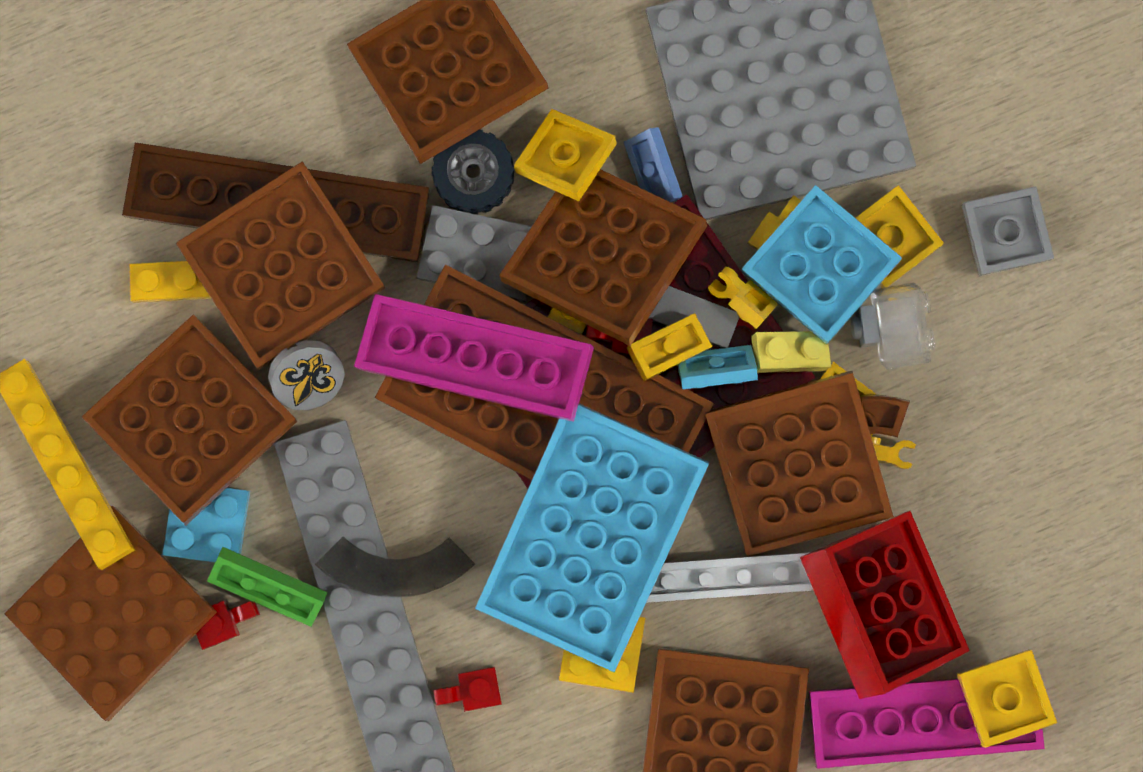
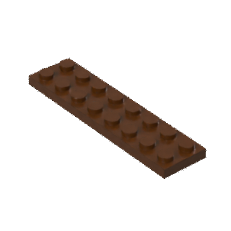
M135 142L122 215L125 218L198 229L287 172L293 166ZM308 169L363 254L418 262L430 192L429 187Z

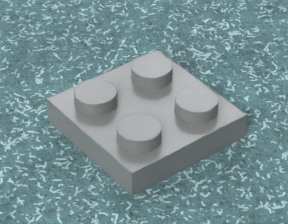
M1036 186L964 202L961 205L979 276L1054 259Z

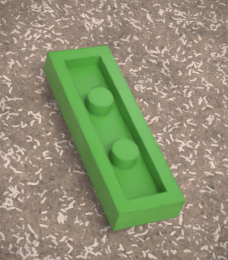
M222 547L207 580L211 584L312 627L328 593L225 547Z

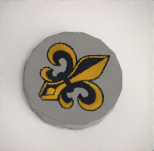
M304 340L296 343V347H292L289 350L285 348L279 352L270 365L268 375L273 395L282 405L293 410H311L323 406L338 393L345 376L342 361L331 346L320 341Z

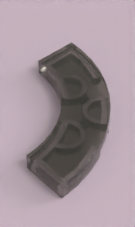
M343 536L315 565L333 580L352 590L378 597L401 598L437 590L458 579L472 568L475 563L450 537L425 554L407 559H385L359 549Z

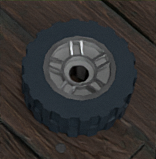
M479 129L433 158L432 176L437 192L449 207H454L457 211L476 215L484 211L487 213L492 211L493 207L500 206L503 203V199L506 196L508 197L511 192V186L514 183V165L510 151L508 152L502 140L499 141L496 135L490 132L488 134ZM467 167H480L478 177H468Z

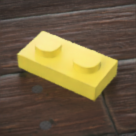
M811 331L756 332L751 336L757 373L827 371L831 368L829 344H825Z

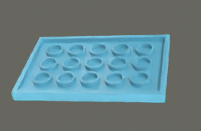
M579 404L574 422L559 419L475 609L615 672L709 462Z

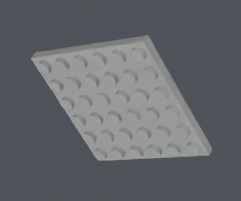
M675 0L646 8L645 12L696 208L706 221L787 201L793 195L797 198L803 197L815 185L822 191H827L911 170L916 167L872 0Z

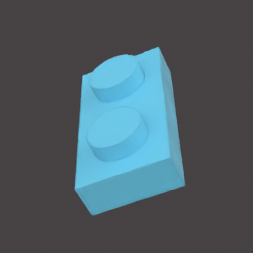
M751 345L706 350L677 365L682 390L758 380L757 365Z

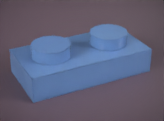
M659 127L649 128L624 141L639 188L671 203L683 197Z

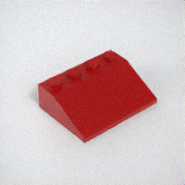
M911 511L899 514L800 557L859 699L886 694L970 651Z

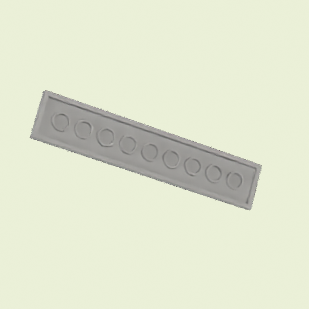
M344 420L275 442V449L319 589L328 592L323 603L374 772H455L347 421Z

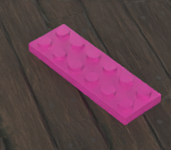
M375 294L354 367L359 370L574 422L594 347L591 344Z
M959 679L906 683L886 694L859 699L855 687L808 691L815 767L817 769L1045 749L1043 728L986 748L982 747Z

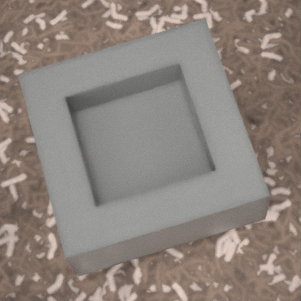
M875 305L861 306L855 312L856 317H851L853 339H859L860 348L875 346L880 342Z

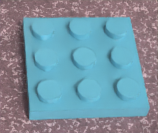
M815 185L744 265L741 272L825 344H828L901 261L902 257Z

